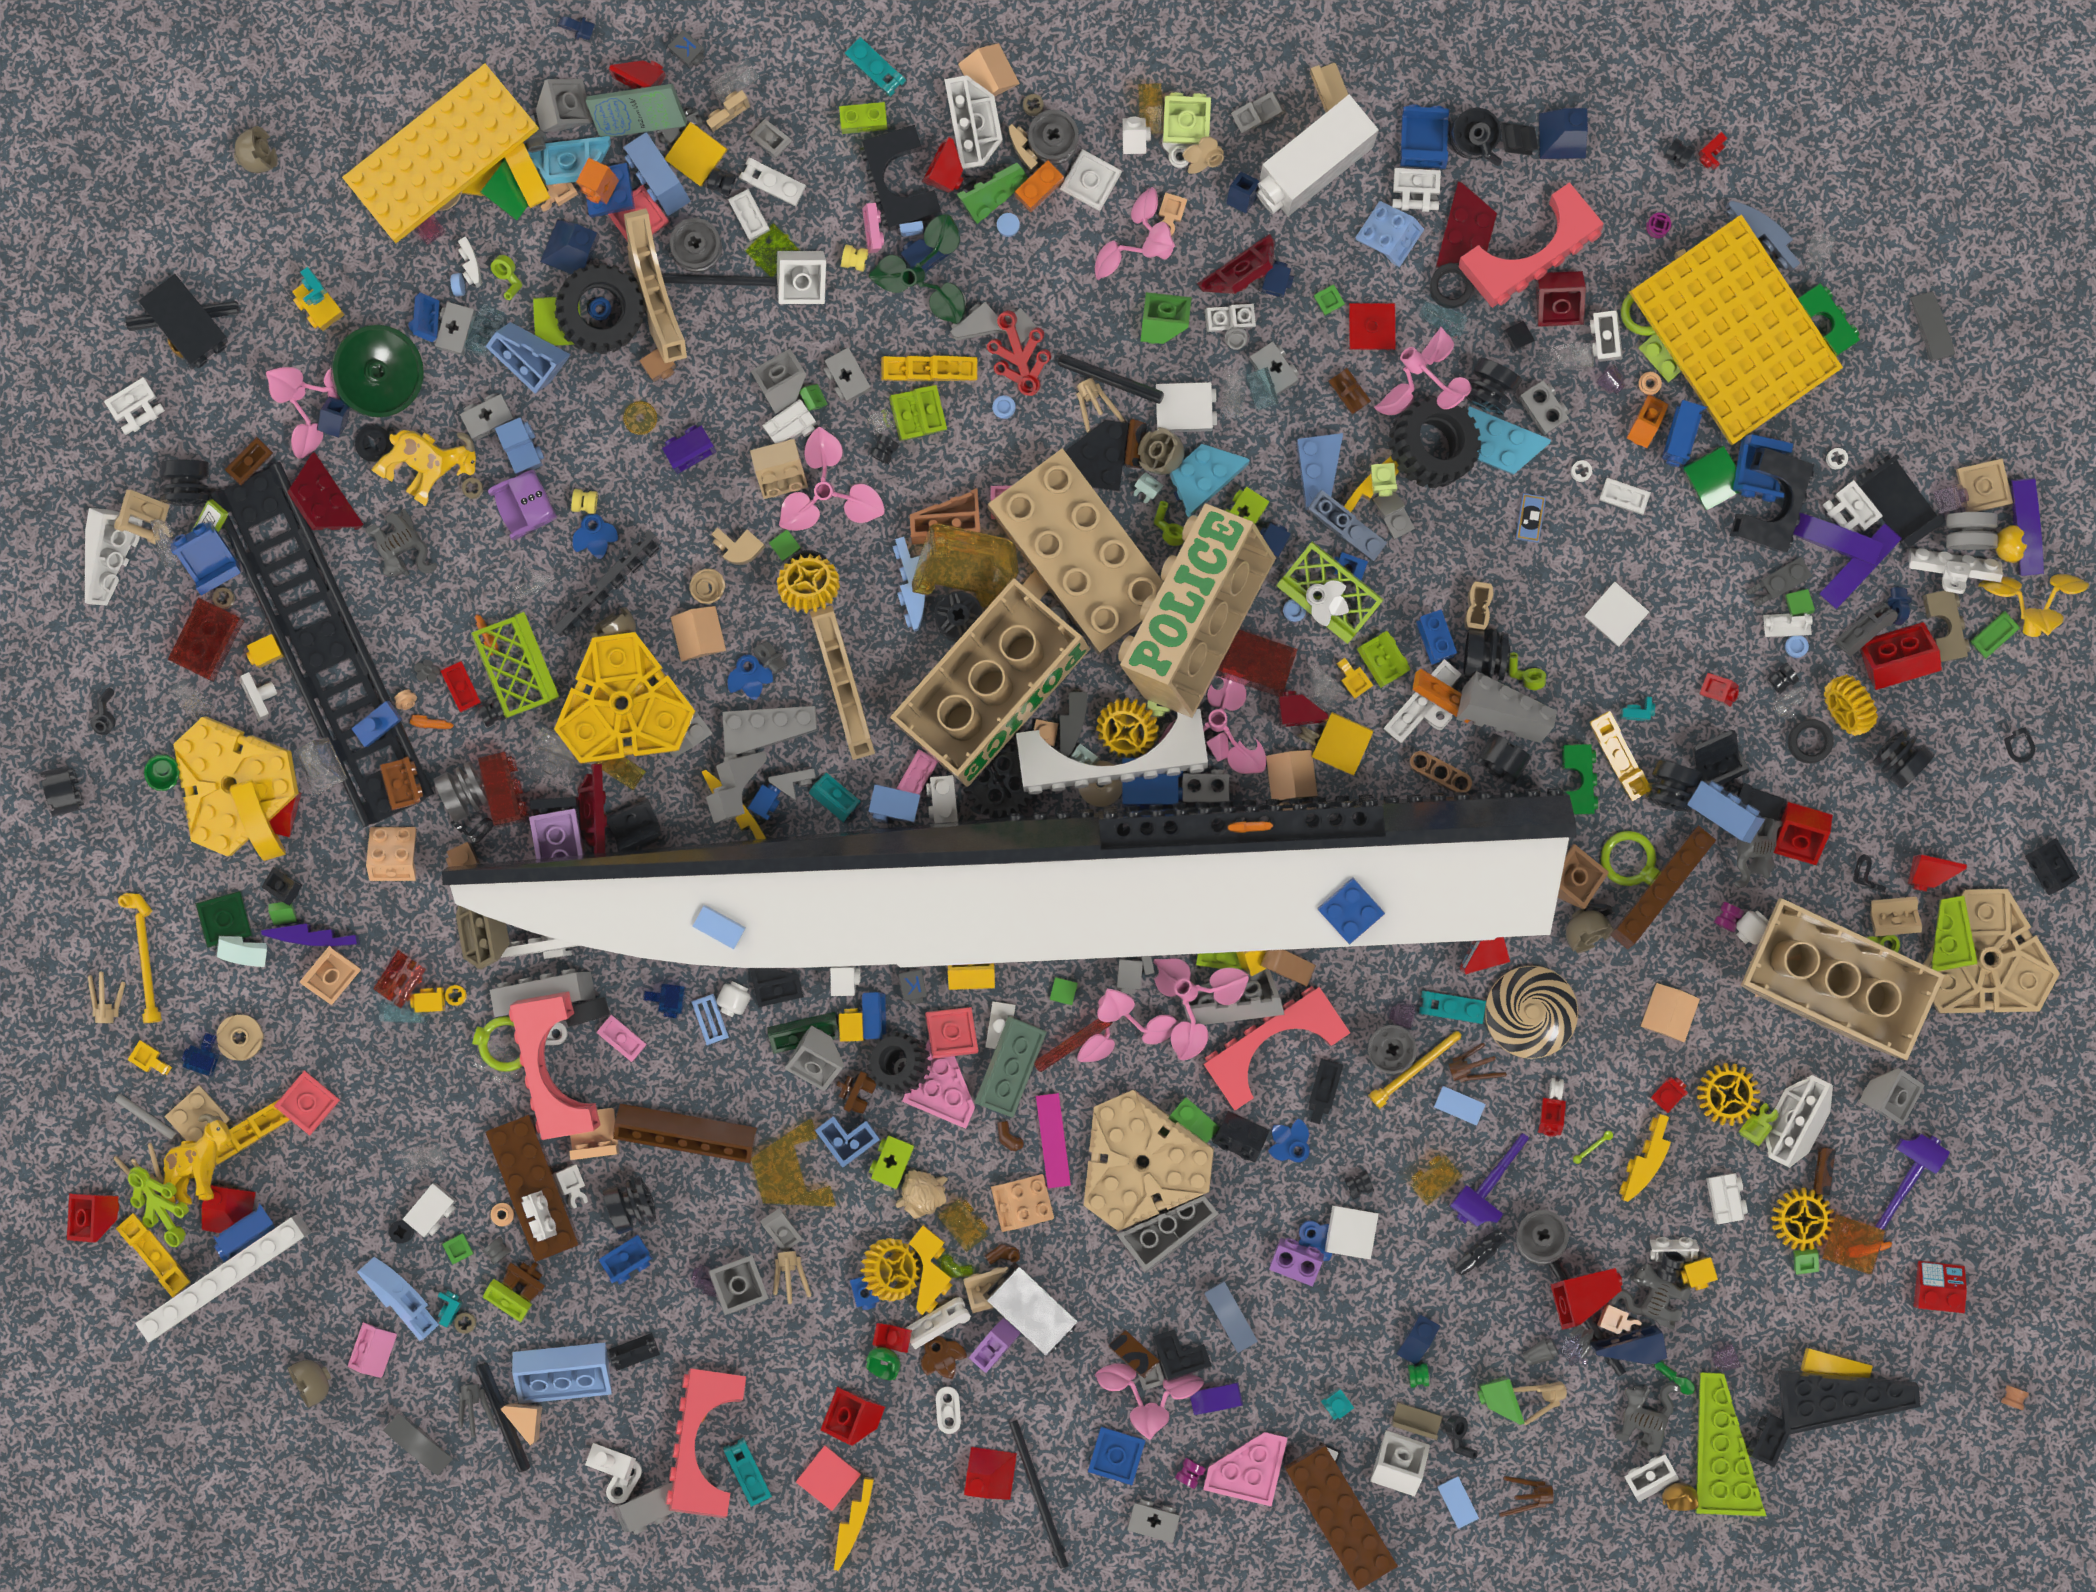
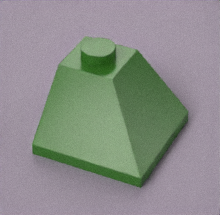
M1146 292L1140 341L1151 344H1164L1189 327L1192 297Z
M1186 1097L1168 1118L1175 1124L1179 1122L1206 1143L1220 1129L1216 1123ZM1162 1127L1159 1132L1167 1137L1170 1131Z
M1504 1376L1479 1385L1481 1390L1477 1391L1481 1405L1486 1404L1488 1409L1519 1425L1525 1424L1508 1377Z

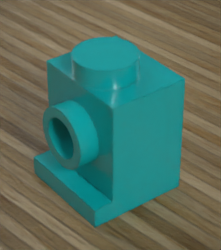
M1340 1388L1321 1400L1334 1420L1337 1418L1341 1419L1354 1409Z

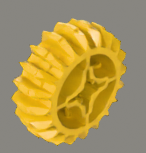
M809 554L808 558L800 555L799 560L792 558L791 564L785 563L784 570H780L779 577L777 578L778 594H780L783 603H787L789 609L795 607L797 613L804 609L806 614L809 609H813L816 613L818 607L825 609L826 603L832 604L833 598L837 597V590L840 588L839 574L835 566L830 564L828 559L822 561L820 555L815 559L811 554Z
M1846 674L1836 677L1828 683L1824 692L1825 703L1828 705L1827 709L1832 714L1831 717H1834L1836 724H1839L1842 730H1846L1848 734L1856 736L1866 733L1874 727L1878 718L1877 708L1873 704L1875 701L1871 699L1870 693L1866 691V687L1862 686L1859 680L1856 681L1853 676Z
M1128 697L1123 702L1118 698L1114 703L1109 702L1107 708L1102 709L1101 715L1097 719L1099 724L1096 727V731L1100 732L1098 739H1104L1103 747L1110 746L1109 753L1115 750L1118 752V757H1121L1122 753H1124L1126 758H1130L1132 754L1137 758L1141 753L1146 754L1148 748L1153 747L1154 741L1158 737L1156 732L1159 729V725L1155 724L1157 717H1151L1152 709L1145 710L1146 703L1140 706L1137 699H1134L1133 703H1131ZM1111 718L1115 721L1116 732L1112 729ZM1139 724L1143 726L1144 738L1140 735Z
M1723 1063V1071H1721L1720 1067L1715 1065V1074L1710 1070L1706 1071V1074L1710 1077L1709 1080L1704 1077L1700 1079L1706 1085L1705 1087H1697V1090L1704 1091V1095H1697V1099H1704L1705 1101L1699 1107H1708L1704 1115L1709 1116L1713 1113L1711 1117L1712 1122L1717 1121L1718 1117H1720V1125H1724L1726 1119H1728L1729 1126H1733L1734 1118H1736L1737 1122L1741 1124L1743 1123L1741 1115L1749 1119L1751 1116L1747 1110L1749 1109L1753 1112L1757 1110L1751 1103L1760 1102L1758 1098H1753V1094H1759L1760 1090L1752 1089V1086L1757 1085L1758 1082L1756 1080L1749 1082L1753 1074L1748 1073L1744 1076L1745 1067H1741L1737 1072V1064H1732L1731 1070H1729L1728 1064ZM1724 1075L1735 1076L1725 1087L1715 1083L1718 1078ZM1740 1081L1743 1082L1746 1088V1100L1738 1094ZM1732 1088L1731 1094L1736 1099L1728 1098V1101H1725L1726 1095L1721 1090ZM1711 1089L1719 1095L1717 1108L1714 1107L1711 1101ZM1732 1102L1742 1106L1735 1113H1722L1724 1108Z
M1801 1188L1800 1195L1796 1189H1792L1793 1197L1788 1193H1784L1783 1196L1787 1201L1777 1200L1781 1208L1773 1207L1772 1209L1774 1212L1779 1213L1778 1217H1771V1220L1778 1221V1224L1773 1225L1772 1229L1781 1230L1777 1233L1776 1237L1782 1238L1785 1236L1782 1242L1784 1245L1792 1241L1791 1249H1796L1799 1243V1249L1805 1251L1806 1244L1812 1250L1814 1249V1241L1818 1246L1822 1245L1820 1237L1826 1240L1829 1239V1236L1824 1232L1825 1230L1833 1231V1228L1827 1226L1828 1222H1835V1219L1828 1218L1827 1215L1832 1214L1834 1211L1833 1209L1825 1210V1207L1830 1202L1826 1200L1821 1203L1823 1195L1818 1194L1814 1198L1815 1190L1811 1189L1807 1195L1806 1188ZM1800 1200L1798 1211L1794 1215H1786L1788 1208ZM1807 1200L1816 1205L1821 1216H1812L1809 1213ZM1804 1213L1805 1217L1814 1220H1808V1222H1804L1805 1225L1802 1226V1222L1792 1220V1218H1798V1216H1801V1214ZM1785 1222L1794 1223L1797 1226L1799 1239L1788 1231ZM1821 1223L1818 1231L1811 1237L1806 1238L1810 1225Z
M886 1238V1240H878L876 1244L869 1246L870 1250L864 1252L867 1259L861 1261L865 1268L860 1270L865 1273L862 1281L868 1282L865 1289L872 1290V1295L878 1296L880 1300H887L889 1302L902 1300L905 1296L911 1294V1289L917 1287L914 1281L920 1278L916 1275V1271H919L921 1268L916 1267V1262L919 1259L913 1258L915 1251L909 1250V1244L902 1243L900 1239ZM886 1252L892 1253L891 1257L886 1259L883 1257ZM890 1282H898L894 1288L888 1286Z

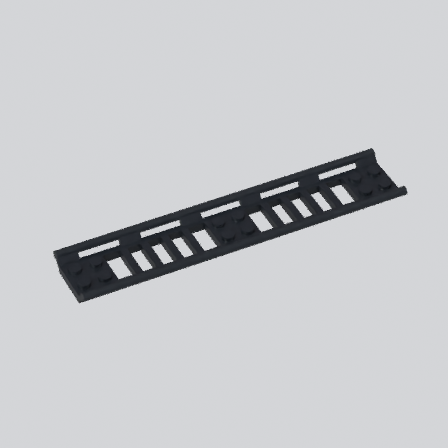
M277 462L269 469L248 478L242 486L237 483L224 490L212 492L209 495L211 500L213 499L228 513L232 512L250 550L249 553H246L229 514L223 526L363 828L415 806L411 805L391 810L381 770L363 778L356 762L390 745L397 759L402 760L405 756L396 739L397 737L406 756L409 757V761H414L417 771L416 778L414 777L415 783H420L423 793L419 803L435 794L401 721L386 732V738L371 744L369 747L362 748L354 753L351 752L347 740L355 737L356 734L352 728L342 732L337 719L369 704L373 705L374 710L381 705L367 676L368 674L382 704L385 701H390L392 705L393 703L311 527L287 493L291 483L281 462ZM282 488H283V490H284V492H285V495H286V497H287V499H288V501H289V503H290V505H291V507H292V510H293V512H294V514H295V516H296V518H297V520H298V523H299V525H300V527H301L300 529H299V527H298V525H297V523H296V521H295V518H294V516H293V514H292V512H291V510H290V508H289V506H288V503H287V501H286V499H285V497H284V495H283V493H282V490H281ZM284 513L291 530L256 545L249 529ZM293 538L296 539L300 551L265 566L260 555L261 553ZM310 550L312 551V553H313V555H314V557H315V559H316V561H317V564H318V566H319V568H320V570H321V572H322V574H323V576H324V579H325V581H326V583H327V585H328V587H329V589H330L329 591H328L327 588H326V585H325V583H324V581H323V579H322V577H321V575H320V572H319V570H318V568H317V566H316V564H315V562H314V559H313V557H312V555H311V553H310ZM305 559L310 569L309 572L275 587L270 574ZM258 574H261L279 615L274 614L257 577ZM313 579L315 580L320 592L286 608L284 607L279 595ZM324 600L331 616L296 632L289 616ZM339 612L341 613V615H342V617H343V620H344V622H345V624H346V626H347V628H348V630H349V633H350V635H351V637H352V639H353V641H354V643H355V646H356V648H357V650H358V653L356 652V650H355V648H354V646H353V644H352V641H351V639H350V637H349V635H348V633H347V631H346V628H345V626H344V624H343V622H342V620H341V618H340V616H339ZM286 637H290L308 677L304 678ZM351 658L358 675L323 691L316 674ZM360 683L363 684L368 694L367 696L332 711L327 700L328 698ZM314 699L319 700L336 736V740L332 739ZM343 762H348L366 802H361Z

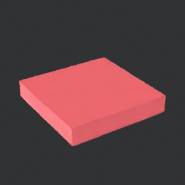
M643 185L633 191L635 209L608 214L627 242L624 214L646 208L649 213L652 235L670 223Z
M971 1007L925 1013L932 1059L978 1053Z
M304 1070L274 1107L310 1136L340 1099Z
M825 1445L796 1483L833 1511L860 1477L861 1473Z

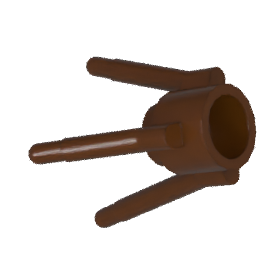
M1484 1043L1479 1044L1459 1057L1453 1058V1063L1448 1064L1453 1080H1460L1461 1083L1469 1080L1506 1077L1507 1073L1468 1075L1471 1074L1470 1069L1496 1060V1057L1492 1056L1470 1064L1467 1063V1060L1463 1061L1485 1046Z
M1509 1476L1503 1477L1505 1481L1537 1487L1532 1489V1494L1514 1496L1515 1500L1533 1499V1502L1537 1503L1499 1513L1500 1517L1546 1507V1504H1553L1552 1485H1545V1481L1536 1482Z

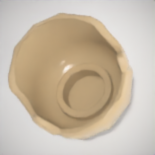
M703 569L694 574L689 590L692 597L699 603L711 604L721 598L726 585L723 576L714 569ZM708 583H709V584L711 585V587H712V590H711V593H710V594H709V586H708Z

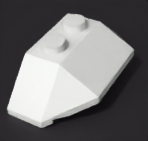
M967 75L944 79L957 151L962 168L969 169L984 166L1003 141L994 95Z
M1811 1075L1807 1079L1797 1082L1784 1090L1775 1107L1779 1116L1775 1121L1769 1122L1773 1129L1765 1138L1770 1159L1790 1168L1810 1152L1831 1111L1832 1084Z

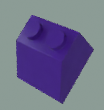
M694 425L685 431L686 435L679 439L673 437L664 443L666 446L662 450L676 474L683 472L717 452L702 425L700 427Z

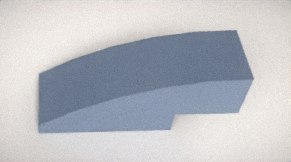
M1224 1281L1204 1292L1238 1353L1258 1342Z

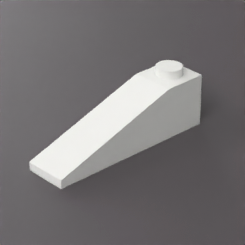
M89 508L85 529L86 604H108L119 582L116 575L121 565L127 566L129 559L125 557L130 546L136 547L140 536L114 528L115 520L119 517L120 512ZM130 516L128 522L142 527V520Z

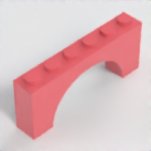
M1570 182L1551 195L1549 205L1556 216L1557 232L1551 242L1540 252L1523 259L1507 260L1490 255L1478 245L1460 258L1458 267L1492 308L1497 304H1505L1511 298L1510 295L1516 291L1518 293L1522 292L1533 279H1541L1552 266L1558 267L1569 254H1577L1588 241L1594 242L1601 236L1604 223Z
M1313 986L1309 987L1301 993L1303 998L1297 1002L1292 999L1282 1006L1285 1015L1263 1018L1265 1023L1257 1028L1254 1024L1243 1032L1245 1037L1239 1041L1235 1037L1224 1044L1226 1047L1224 1051L1219 1054L1217 1051H1214L1205 1057L1207 1062L1203 1064L1234 1111L1254 1098L1248 1084L1249 1064L1256 1049L1270 1036L1288 1029H1304L1318 1034L1332 1046L1350 1034V1031L1320 987L1316 989Z
M569 991L517 1000L510 1005L509 1017L514 1022L516 1030L514 1038L516 1043L519 1044L521 1051L520 1063L526 1072L525 1084L530 1089L532 1097L530 1105L532 1110L535 1111L537 1118L536 1130L541 1135L542 1140L595 1131L601 1125L596 1103L578 1102L563 1094L550 1078L545 1063V1043L550 1030L557 1022L566 1020L574 1014Z
M690 1369L688 1374H684L682 1388H686L685 1397H681L679 1411H683L682 1420H678L676 1426L679 1442L674 1444L672 1455L673 1458H676L675 1467H671L669 1481H673L672 1491L668 1490L666 1504L670 1505L669 1511L718 1518L727 1517L730 1493L714 1487L702 1475L695 1456V1438L700 1423L709 1411L724 1403L741 1402L743 1400L746 1376Z

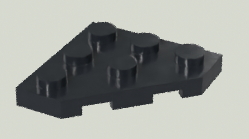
M1105 420L1065 451L1092 488L1120 491L1128 423Z

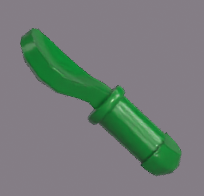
M1662 1360L1654 1364L1655 1369L1669 1378V1381L1673 1380L1675 1384L1679 1385L1680 1392L1685 1395L1694 1393L1695 1386L1690 1379L1677 1376V1372H1674Z

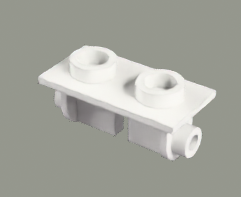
M1804 613V616L1791 617L1790 614L1763 615L1765 637L1812 635V615H1807V613Z
M542 1191L522 1197V1205L527 1218L535 1216L536 1219L529 1222L533 1237L537 1238V1241H541L557 1235L555 1222L551 1218L548 1202L543 1196Z
M1659 1237L1656 1240H1650L1652 1249L1650 1250V1259L1655 1260V1262H1662L1661 1256L1663 1252L1672 1251L1682 1254L1685 1257V1262H1693V1259H1698L1699 1247L1697 1240L1682 1237L1679 1240H1669L1666 1237Z

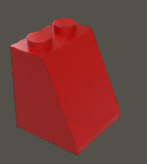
M1616 1268L1550 1284L1562 1330L1581 1325L1622 1291V1277Z

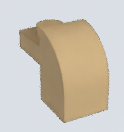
M719 528L712 533V536L715 538L713 543L722 551L728 550L722 557L732 564H747L753 561L765 548V545L749 530H746L735 543Z

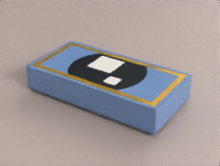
M1523 493L1516 540L1539 543L1546 497Z

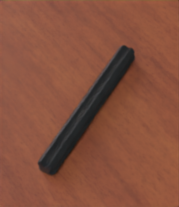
M237 301L202 306L211 318L240 313ZM149 315L126 319V326L129 331L158 327Z
M1061 354L1059 357L1058 365L1062 368L1093 378L1158 404L1164 398V393L1158 389L1065 354Z
M487 1362L476 1366V1371L519 1473L524 1472L530 1468V1464L514 1425L501 1411L505 1404Z

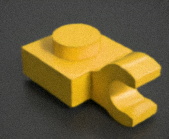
M1346 658L1336 663L1346 676L1341 682L1353 699L1373 686L1361 667L1353 670Z
M139 1040L128 1058V1061L146 1072L154 1068L163 1075H168L172 1068L158 1059L161 1052Z

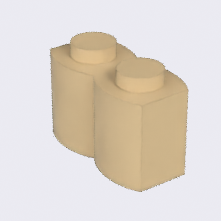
M1474 582L1468 592L1469 608L1464 617L1466 630H1484L1487 627L1490 618L1488 606L1493 598L1492 584Z

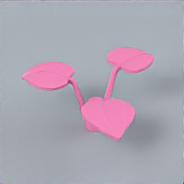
M1151 187L1142 193L1131 211L1133 222L1136 224L1143 222V225L1150 231L1142 249L1123 245L1118 247L1115 241L1107 243L1100 250L1096 259L1095 275L1097 280L1109 276L1117 269L1121 261L1122 250L1143 253L1147 258L1158 256L1163 260L1169 258L1172 254L1175 244L1172 240L1168 224L1159 222L1151 227L1148 223V219L1154 216L1158 206L1155 188Z
M1442 327L1433 336L1422 353L1418 352L1414 347H1409L1402 352L1400 360L1406 366L1403 370L1406 372L1409 384H1400L1393 388L1378 405L1374 406L1378 412L1385 415H1396L1411 405L1414 400V396L1411 393L1415 390L1411 373L1420 374L1424 371L1444 390L1437 398V404L1442 409L1455 407L1471 392V384L1467 379L1455 378L1446 387L1426 368L1427 364L1431 365L1433 362H1441L1453 350L1454 342Z
M282 367L267 371L266 376L272 399L278 403L290 400L305 420L306 424L296 426L291 438L295 457L298 459L304 458L319 446L323 439V432L317 430V423L311 424L310 419L297 403V400L304 397L305 388L320 392L328 391V397L339 400L340 398L333 386L331 368L324 377L326 387L306 384L303 382L301 371L294 367Z
M818 427L812 432L807 440L804 451L805 460L811 468H823L821 482L815 486V496L811 501L809 496L802 492H795L787 496L781 508L779 522L781 528L798 531L812 527L820 517L819 509L813 504L818 499L828 500L832 496L847 499L844 511L851 521L865 523L884 515L882 499L872 487L865 484H856L851 487L850 494L845 495L835 492L834 486L826 481L827 466L836 465L840 461L843 451L838 439L822 427Z
M1231 669L1218 676L1223 679V688L1216 690L1211 684L1208 689L1207 698L1209 704L1213 707L1221 708L1210 713L1209 722L1205 723L1203 731L1205 732L1208 728L1216 732L1225 731L1229 740L1235 746L1228 751L1227 757L1229 766L1235 772L1241 774L1262 773L1266 767V755L1260 742L1256 739L1257 748L1249 750L1240 740L1238 743L1234 740L1227 727V715L1224 709L1235 711L1242 707L1246 700L1245 686L1235 669ZM1174 721L1168 725L1164 734L1159 739V743L1172 729Z
M1154 959L1153 963L1159 969L1158 976L1154 978L1158 990L1165 996L1173 997L1178 995L1182 998L1191 1019V1023L1181 1022L1176 1025L1171 1033V1044L1179 1060L1191 1059L1205 1048L1208 1041V1030L1203 1024H1195L1196 1020L1189 1002L1197 997L1198 991H1203L1207 993L1214 992V999L1218 1003L1231 1005L1237 1002L1243 995L1249 980L1248 974L1240 969L1223 968L1211 975L1210 984L1212 988H1205L1200 985L1195 986L1189 981L1191 977L1190 967L1183 960Z
M1107 988L1105 995L1098 1001L1099 1008L1097 1011L1098 1018L1104 1022L1105 1034H1095L1090 1037L1080 1049L1077 1060L1080 1062H1095L1107 1057L1115 1046L1114 1040L1109 1038L1108 1022L1117 1021L1122 1016L1129 1019L1141 1032H1145L1142 1040L1146 1044H1158L1167 1040L1171 1036L1174 1027L1179 1024V1021L1171 1015H1159L1150 1020L1147 1027H1142L1129 1014L1135 1005L1132 997L1123 992Z
M1111 1364L1103 1367L1095 1374L1099 1385L1106 1390L1120 1391L1125 1389L1127 1385L1131 1386L1139 1407L1131 1411L1130 1421L1149 1440L1169 1421V1412L1164 1408L1168 1395H1171L1174 1399L1188 1398L1195 1394L1204 1384L1202 1378L1193 1374L1168 1382L1165 1378L1163 1380V1387L1166 1391L1163 1394L1160 1406L1156 1403H1148L1144 1406L1134 1382L1131 1381L1136 1377V1371L1129 1365Z

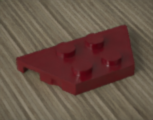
M1459 181L1438 255L1437 268L1448 263L1459 264L1460 258L1478 245L1487 252L1497 213Z
M1270 234L1197 283L1201 291L1236 294L1245 290L1256 279L1264 277L1273 268L1275 241Z
M315 452L312 453L289 488L288 495L312 530H324L327 528L331 530H341L342 528L360 529L364 524Z
M592 764V774H586L583 783L578 788L581 837L586 840V843L589 846H595V853H605L604 828L607 825V817L604 814L606 793L603 791L602 764Z

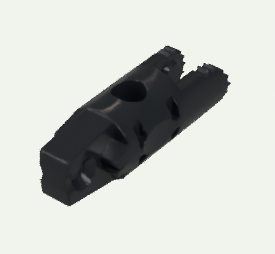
M1497 1229L1481 1238L1474 1246L1464 1252L1465 1256L1455 1264V1271L1462 1276L1467 1274V1272L1469 1273L1475 1267L1478 1269L1486 1260L1495 1255L1507 1241L1504 1235Z

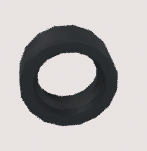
M1457 263L1442 265L1434 272L1430 280L1429 290L1431 296L1438 305L1444 308L1454 309L1463 306L1469 300L1474 290V285L1461 271ZM1457 273L1464 279L1465 291L1459 298L1448 299L1440 293L1438 282L1444 274Z
M1807 719L1796 724L1788 737V748L1791 754L1798 761L1807 764L1817 763L1825 759L1832 751L1834 745L1833 733L1824 722L1816 719ZM1806 728L1818 729L1824 737V746L1815 755L1805 754L1798 747V735Z
M601 997L574 1005V1014L566 1019L568 1027L610 1015L606 998Z

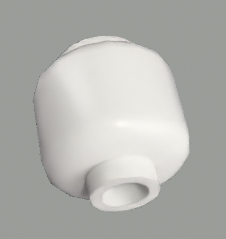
M1758 910L1756 912L1748 911L1736 923V928L1739 931L1736 935L1745 944L1750 941L1756 945L1760 942L1769 920Z
M733 981L731 984H724L716 1000L717 1004L722 1007L720 1012L733 1017L734 1013L738 1015L743 1014L750 1000V994L747 992L748 988Z

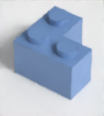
M518 418L495 428L502 447L507 453L517 476L543 466L541 460L544 459V455L540 446L535 447L532 439L536 436L528 421L524 422L521 418Z
M833 1116L815 1130L842 1167L848 1165L881 1140L868 1121H865L848 1134L838 1119Z

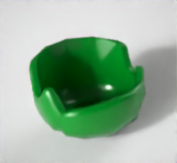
M157 754L150 758L144 768V778L149 787L156 791H167L177 784L180 773L177 767L178 763L167 754Z
M877 1347L871 1350L866 1358V1368L873 1375L888 1381L896 1379L901 1368V1362L893 1350ZM880 1361L888 1362V1365H883Z

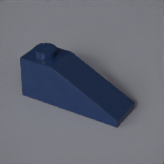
M1657 1325L1590 1343V1347L1595 1354L1603 1357L1641 1364H1657L1667 1358L1663 1333Z

